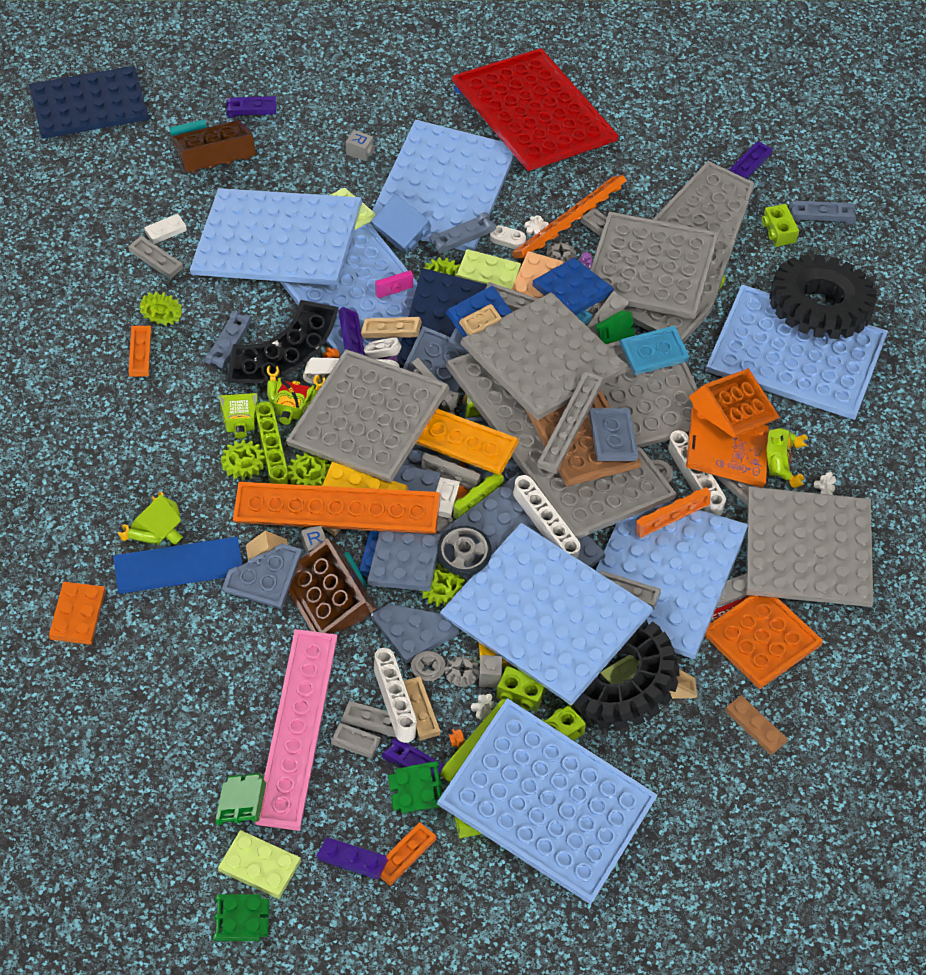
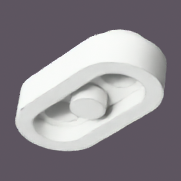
M498 225L495 231L490 233V240L495 244L517 249L526 242V235L522 231Z
M395 337L376 340L366 345L364 352L367 357L373 359L393 357L400 352L401 344Z

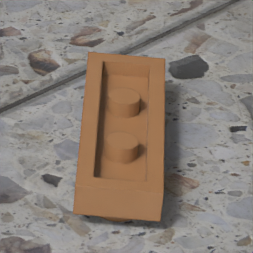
M742 695L726 707L725 712L770 755L787 743L788 739Z

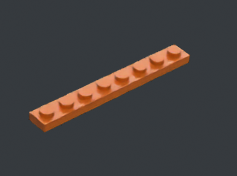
M624 175L611 177L511 252L514 259L523 258L524 260L528 251L533 252L543 248L546 245V241L556 238L561 230L568 229L573 221H577L584 216L583 213L596 208V204L608 199L611 192L620 190L622 188L621 185L626 182Z

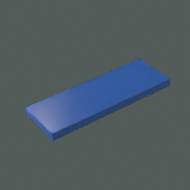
M238 537L113 555L118 594L226 578L228 570L242 565Z

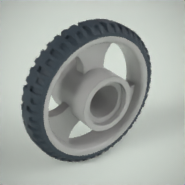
M458 526L451 528V530L449 529L442 535L437 547V555L442 566L450 573L452 572V574L459 576H471L480 572L486 567L492 554L491 544L487 536L479 529L470 526ZM459 535H471L477 538L480 542L478 544H475L471 538L459 537ZM446 543L454 546L455 560L452 562L445 555ZM467 549L468 552H461L460 550ZM475 554H480L483 556L481 561L476 565H473L471 567L464 566L470 564L474 560Z

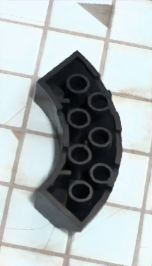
M300 300L296 315L291 324L279 335L270 339V341L252 345L233 344L227 382L236 384L268 382L270 380V376L267 373L269 365L271 374L276 373V366L279 368L280 373L276 379L302 367L316 355L326 342L336 321L339 307Z

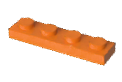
M707 487L696 490L684 498L677 499L668 506L660 507L655 512L640 517L636 520V534L639 538H642L710 505L711 492Z

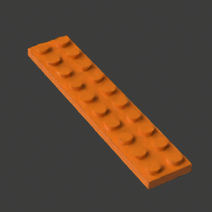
M238 482L233 521L234 523L297 527L322 526V528L436 534L441 494L440 492Z

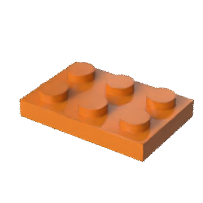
M63 582L49 632V639L92 645L106 592L105 586Z

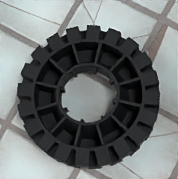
M801 255L799 260L795 257L787 261V264L783 262L778 270H776L769 299H771L770 305L772 309H776L775 314L778 318H786L785 324L791 328L800 324L798 331L806 335L812 329L814 330V337L823 338L825 332H827L830 339H839L840 334L845 338L851 337L854 331L860 333L864 330L865 326H868L877 300L876 288H873L874 283L870 278L865 279L866 274L861 269L853 271L854 265L848 262L840 266V259L831 257L830 261L826 262L824 255H815L814 260L809 255ZM811 292L825 293L835 298L839 304L832 306L821 305L810 300L805 294Z
M646 619L617 652V654L632 655L635 660L640 661L635 675L626 682L613 685L603 683L600 678L597 679L596 677L571 707L579 716L582 715L584 721L592 725L597 721L599 727L610 729L611 723L614 722L616 729L628 728L627 720L632 719L635 726L645 722L643 714L647 713L653 718L661 712L658 706L659 703L667 706L672 699L670 691L676 692L678 686L676 676H680L678 659L669 637L665 632L662 633L660 626L653 621L648 624Z

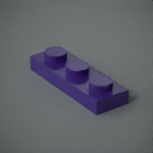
M757 141L729 171L748 179L772 154L773 149Z
M342 307L338 310L344 349L365 356L358 313Z
M326 837L316 855L319 861L377 880L388 862L385 855Z

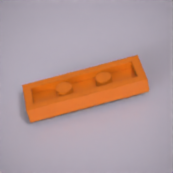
M131 326L129 377L149 376L151 326Z
M419 822L386 855L388 862L380 878L391 886L436 841V835Z

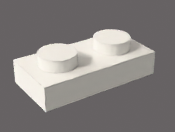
M176 214L146 226L144 230L150 241L156 244L187 231V228L181 217Z
M440 477L436 492L441 494L439 516L451 519L460 481Z

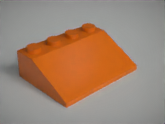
M749 368L704 384L689 396L694 408L700 415L732 437L780 418Z

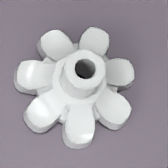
M537 215L530 217L524 227L527 228L526 232L529 235L533 232L535 235L549 224L548 222H543L542 217Z
M827 472L826 475L821 476L820 481L814 482V488L820 489L821 494L833 495L832 492L835 490V485L832 484L836 482L835 476H832V472Z
M491 694L479 695V703H472L471 710L476 712L477 719L484 721L492 711L491 709L494 708L495 704L494 701H491Z

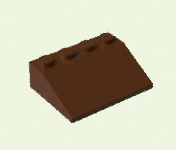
M240 120L170 136L182 168L185 172L189 173L197 172L205 167L208 169L214 168L217 164L221 163L231 164L234 160L238 159L247 160L251 156L256 155L253 135Z
M329 538L300 559L288 592L312 632L334 634L360 622L377 609L340 546Z

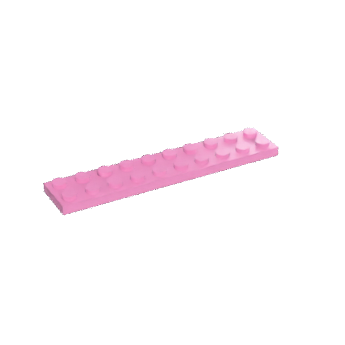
M295 629L264 776L266 788L260 820L255 822L256 825L296 831L301 829L337 644V635Z

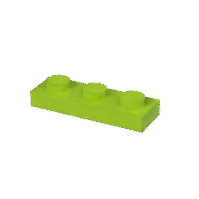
M494 473L492 476H487L483 483L473 487L465 497L456 500L453 505V517L457 520L502 486L503 475Z

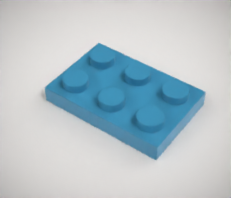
M675 326L628 337L620 341L621 348L634 376L688 362L690 358Z

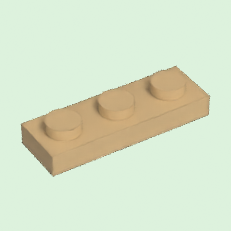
M420 317L366 318L361 335L363 338L418 337L422 321Z
M421 677L403 681L416 716V733L419 741L439 736L440 729Z

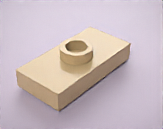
M489 304L459 321V324L467 335H472L501 321L502 318L493 305Z

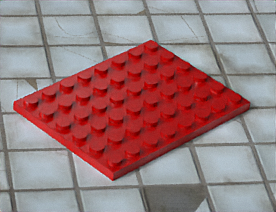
M542 48L456 74L452 77V82L527 171L618 141L619 135Z

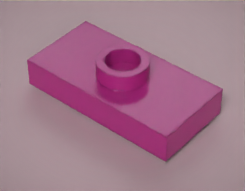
M411 270L375 281V294L377 298L413 288V274Z

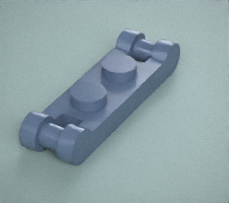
M792 201L789 204V210L795 222L800 220L842 221L847 224H854L856 222V215L854 214L855 205L852 203Z
M483 212L477 218L441 233L435 232L431 234L429 240L433 245H436L435 248L439 253H444L492 233L497 226L493 221H490V216Z
M233 310L230 319L213 348L207 353L205 363L210 365L216 364L219 368L225 369L230 360L233 344L239 345L251 324L252 316L247 314L240 315L239 312Z

